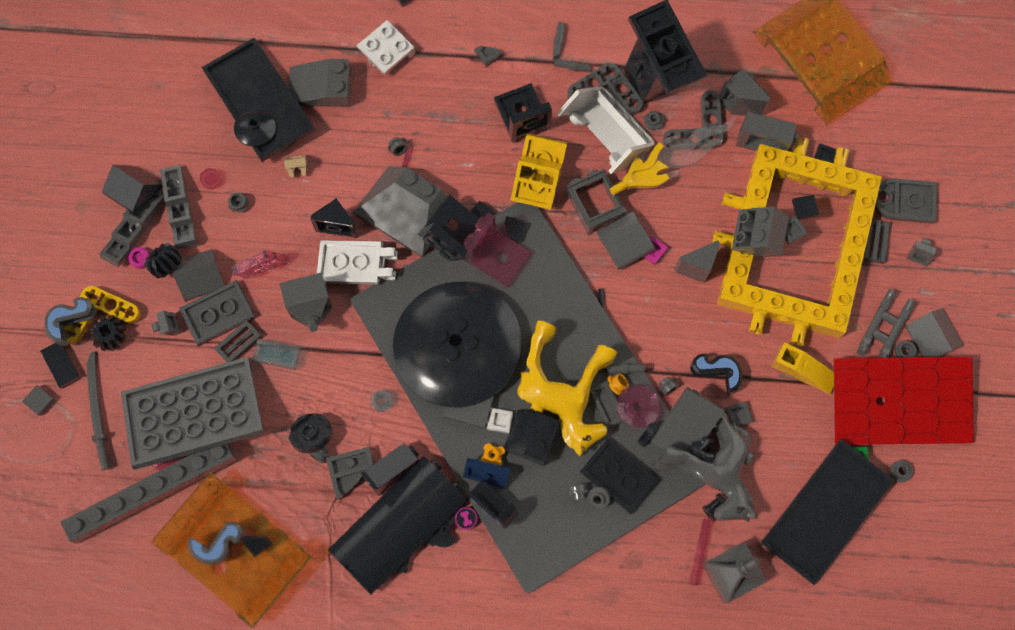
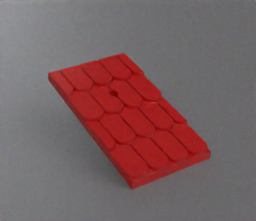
M973 356L834 358L835 444L840 439L848 445L974 443ZM879 397H883L885 399L884 404H879Z

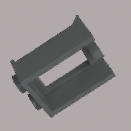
M605 169L600 171L593 170L587 174V177L583 179L576 178L567 185L566 194L588 235L592 234L593 228L601 224L603 227L611 224L612 219L619 216L622 218L627 213L618 195H612L610 192V188L613 186ZM601 180L614 208L589 218L576 191Z

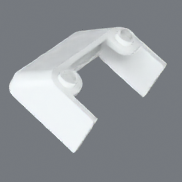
M602 86L576 90L556 113L558 116L569 115L571 122L577 126L586 125L612 153L609 156L610 165L612 166L609 170L610 174L625 170L636 157L640 158L654 146V141L616 98Z

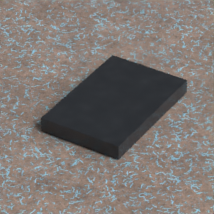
M608 438L580 471L595 486L606 488L610 498L629 514L634 512L659 481Z

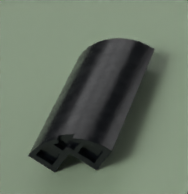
M423 456L327 549L370 595L467 500L462 494L464 489L456 481L451 483L440 471L442 467L434 459L429 461Z

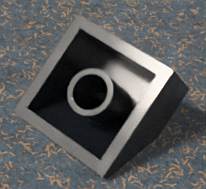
M518 410L503 448L508 453L544 466L560 421L539 413Z

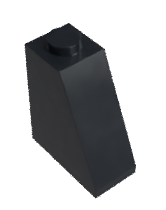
M403 443L363 471L361 475L379 496L418 462L416 457L419 454L412 445L407 447Z

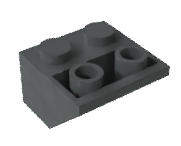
M742 69L726 81L719 95L720 102L730 114L746 116L747 112L763 115L771 100L768 92L756 83L754 76L751 73H747L745 69Z
M775 206L739 210L732 250L761 257L782 256L789 216Z

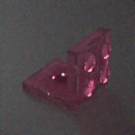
M488 212L485 217L481 216L475 226L477 229L473 235L470 233L463 243L468 250L465 254V262L508 288L530 256L531 251L495 230L496 216ZM499 254H504L508 260L500 264L495 258Z

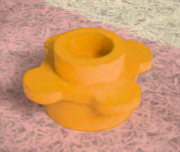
M618 373L613 375V377H608L609 387L617 395L627 392L629 383L624 375Z
M490 443L485 444L484 456L481 457V461L502 465L501 458L505 453V449L502 446L494 447Z

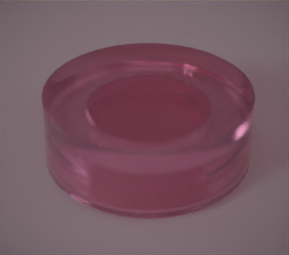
M207 168L202 171L200 182L205 189L214 190L220 186L222 179L216 169Z

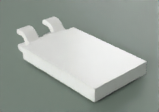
M320 241L317 273L322 272L326 283L379 285L380 279L391 281L396 279V271H393V268H384L385 259L397 260L398 251H395V248L392 247L383 248L382 242Z

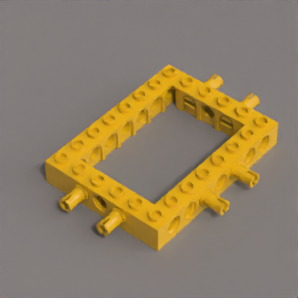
M797 137L794 152L760 144L755 152L745 195L740 197L725 192L721 205L739 210L766 207L773 176L781 180L785 178L796 181L800 185L807 184L818 187V190L833 191L839 193L840 196H849L854 191L852 202L848 207L850 212L843 228L845 233L843 241L839 245L841 250L839 259L835 263L836 272L830 284L832 289L826 305L746 284L754 255L732 250L734 234L730 235L715 230L711 242L719 240L720 245L729 247L730 250L716 305L752 314L753 317L748 331L753 333L756 330L755 334L758 335L762 334L765 318L794 326L790 343L795 345V342H797L796 346H804L807 330L839 339L846 333L882 176L846 167L850 152L848 149H845L843 152V148H837L834 163L805 156L809 139L805 138L802 142L803 137Z

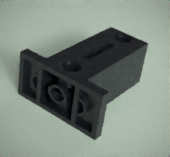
M664 0L629 16L628 21L638 39L624 67V71L631 85L641 97L643 104L661 95H668L706 77L707 74L668 0Z

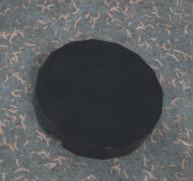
M305 414L292 424L289 440L298 452L314 453L329 443L332 437V426L322 414Z

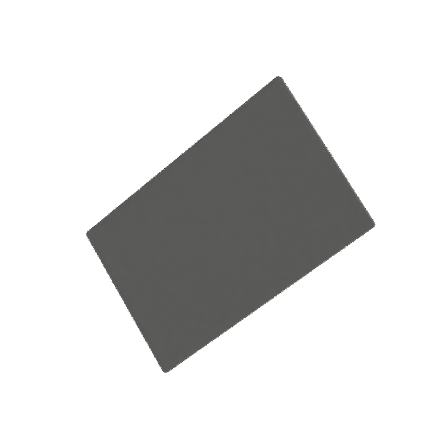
M520 202L480 223L463 245L468 251L462 258L449 261L439 254V250L435 249L398 270L395 280L383 279L379 282V285H372L351 298L352 305L468 498L469 493L479 482L463 478L467 458L481 460L485 452L484 445L487 443L494 447H504L509 434L444 418L445 407L422 399L402 379L394 360L393 337L400 316L418 295L440 284L469 282L492 290L510 306L517 318L521 331V356L514 375L507 385L494 396L491 407L513 411L510 430L518 410L539 413L530 409L532 404L522 400L517 393L521 383V372H529L526 366L527 358L531 348V338L535 332L538 320L547 322L557 328L555 336L543 346L540 354V365L548 381L566 383L575 387L582 378L585 368L595 354L598 345L607 346L618 352L611 365L639 364L539 208ZM506 216L526 223L518 244L512 241L506 232ZM458 336L453 337L450 345L454 347L459 346L462 343V338ZM603 369L598 371L592 381L591 388L608 381V377H613L615 374H606ZM644 372L623 374L629 383L627 392H622L620 395L614 392L627 420L607 429V435L590 446L581 456H578L575 450L570 449L564 442L560 423L544 466L505 451L501 458V466L510 469L506 489L494 485L490 486L508 503H512L519 510V515L507 528L500 527L469 498L525 593H531L705 485L697 477L680 469L663 472L652 469L657 455L663 449L651 443L652 437L644 447L637 443L650 423L660 427L669 414L668 408ZM589 394L588 403L582 415V422L584 424L604 425ZM544 409L543 413H539L552 419L560 420L558 414ZM607 438L659 480L632 514H629L611 498L609 504L602 509L593 507L588 500L589 492L597 486L583 476L580 471ZM585 484L586 490H589L588 493H585L586 497L573 500L572 496L567 495L569 494L568 487ZM595 496L597 500L602 501L600 496Z

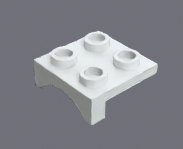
M388 20L357 45V48L367 57L369 63H372L373 67H377L384 75L406 56L410 58L415 54L414 46Z

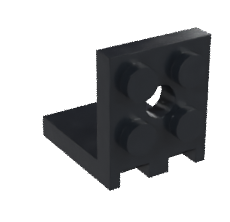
M532 83L494 97L495 105L512 143L516 142V138L527 133L534 135L535 131L542 128L550 129L551 105L549 102L541 105ZM522 105L526 108V111L517 113L515 107Z
M448 195L418 235L423 237V241L426 244L439 250V254L443 258L452 261L462 258L468 250L463 245L482 221L454 197ZM449 219L456 220V230L448 228L447 222Z

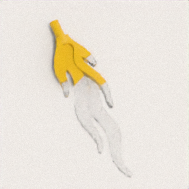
M734 115L723 125L698 128L685 141L675 146L667 147V145L678 141L681 134L665 138L654 147L649 158L644 163L643 159L646 151L641 152L632 162L627 175L623 177L620 183L611 187L610 192L612 195H616L626 188L628 190L633 188H655L679 176L680 171L678 170L669 171L662 175H657V173L697 163L713 146L720 145L722 139H713L698 150H693L694 147L708 137L727 132L733 126L737 116Z

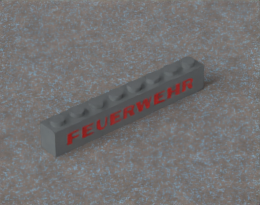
M230 444L193 453L61 521V525L69 542L78 544L237 462V459Z

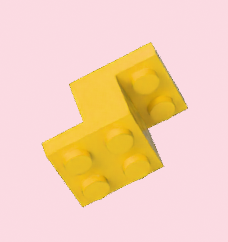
M529 133L526 134L523 153L518 161L511 201L549 210L552 209L568 142Z

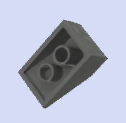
M324 59L290 67L289 90L300 106L350 107L351 66L349 59Z

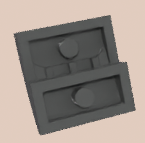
M633 212L596 232L618 270L655 250L650 238Z

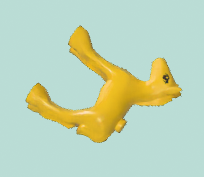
M538 320L535 332L531 338V348L527 358L526 366L529 372H521V383L517 393L522 400L532 404L530 409L539 413H543L545 409L558 414L564 442L570 449H574L578 456H581L590 446L607 435V427L605 425L584 424L582 422V415L588 403L590 388L598 371L611 365L618 352L607 346L598 345L595 354L585 368L582 378L575 387L566 383L548 381L540 365V354L543 346L555 336L557 328L547 322Z

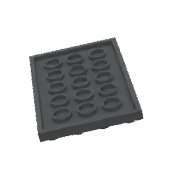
M248 357L121 392L130 462L133 470L265 434Z

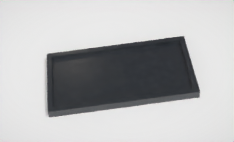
M255 38L201 67L235 121L242 113L249 110L264 111L274 119L276 125L274 137L265 145L252 147L261 162L315 132L314 126Z
M840 439L768 531L760 544L812 585H815L894 480Z

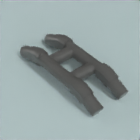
M889 288L859 344L857 353L862 356L865 355L872 339L875 338L884 343L878 358L888 357L916 302L908 298L897 318L888 314L886 311L897 293ZM882 320L893 325L888 336L877 330Z

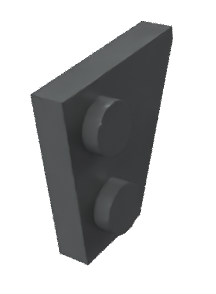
M369 447L326 458L336 499H341L364 478L361 473L373 465Z

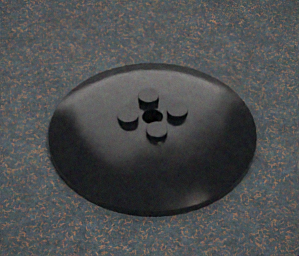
M469 282L440 284L418 295L400 316L393 337L395 364L406 385L422 399L438 406L450 408L477 405L499 393L514 375L522 350L520 327L510 306L492 290ZM458 336L462 338V343L459 346L454 347L450 345L453 337Z

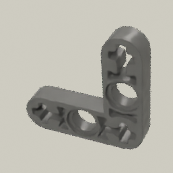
M607 63L578 80L569 87L567 92V98L569 99L573 95V91L582 89L583 85L584 88H591L588 85V81L595 79L598 81L599 86L608 87L616 100L630 115L638 114L643 105L641 97L614 63ZM607 70H608L609 72L614 71L613 76H611L610 74L607 75V76H605ZM618 85H624L627 88V91L625 93H619L617 92L616 87ZM630 101L637 103L636 108L633 106L629 107Z
M708 90L701 97L702 129L668 130L665 132L662 140L663 146L666 149L705 150L716 149L720 146L723 140L720 97L717 92ZM708 97H711L713 101L712 109L708 110L709 101H706ZM713 115L716 117L717 122L709 124L706 121V117ZM711 130H714V138L716 139L715 143H713L712 140L709 139L711 136ZM681 135L684 136V137H683V144H681V141H682V140H680ZM695 135L698 138V142L695 144L689 143L687 136ZM670 136H673V139L675 140L674 144H672L671 141L668 140Z

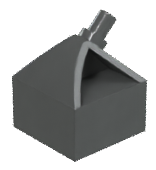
M322 272L279 283L285 308L290 317L309 327L311 332L317 331L318 325L333 308L327 283Z
M745 542L701 564L723 604H727L767 582L758 567L760 566L759 559L753 558Z

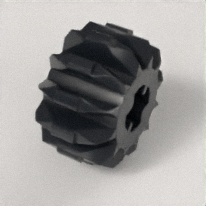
M170 243L161 244L150 252V255L145 259L144 265L157 279L165 278L181 264L182 256Z
M101 315L100 322L93 320L96 326L89 328V331L93 334L88 337L91 341H94V347H100L102 351H106L109 347L111 351H114L115 344L122 346L119 340L126 339V335L123 334L126 327L121 325L122 321L119 318L115 319L113 315H109L106 319L104 315ZM108 330H110L111 333L109 335L106 334L107 336H105V332L107 331L109 333Z

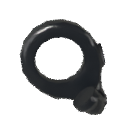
M703 436L701 441L689 444V450L693 456L707 462L714 460V455L709 453L713 446V438Z

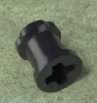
M719 493L715 495L716 498L711 503L701 507L713 522L717 521L714 518L715 509L726 501Z

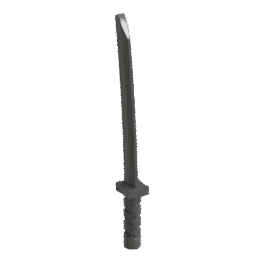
M91 352L87 361L88 391L94 436H91V438L97 445L101 470L104 471L110 469L104 440H107V436L103 433L100 414L96 354Z

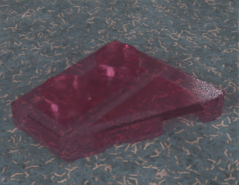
M264 250L231 267L233 275L247 279L258 273L289 264L290 260L288 255Z

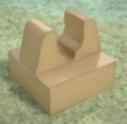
M306 154L285 157V169H287L290 177H294V169L296 167L301 170L302 176L306 175Z

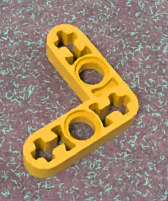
M88 286L80 295V297H84L93 303L96 307V312L98 310L107 315H113L116 319L119 318L127 324H134L141 317V312L137 306L97 287ZM95 292V295L102 300L101 302L95 299L90 300L88 295H93ZM110 300H115L117 303L113 310L106 309V303ZM123 308L129 312L132 310L135 314L128 317L121 309ZM93 319L78 322L77 324L81 325V328L73 324L65 325L67 343L71 345L79 343ZM69 331H70V332H73V331H74V332L76 333V336H75V337L71 336V337L69 338V336L67 335V333H68Z

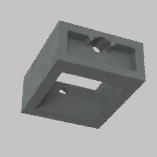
M747 112L739 130L736 146L756 151L759 145L763 144L791 152L793 144L795 145L798 137V132H795L797 124Z

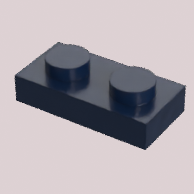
M467 458L463 478L478 482L484 480L490 485L506 489L510 469L501 465L483 462L479 459Z

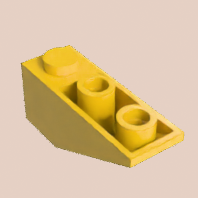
M784 342L779 347L771 367L830 395L834 386V372L792 345Z

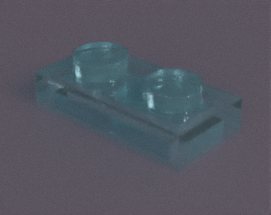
M257 339L252 360L258 363L296 370L300 348Z

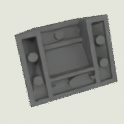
M388 166L355 208L353 214L420 257H423L431 246L423 241V237H420L418 233L447 196L442 189L409 168Z

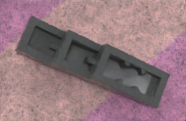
M177 165L160 169L164 200L168 210L169 223L172 228L174 246L176 249L197 245L182 167Z
M158 191L134 214L128 210L123 213L124 219L111 233L112 239L99 253L101 259L116 267L121 265L155 216L164 200V193Z

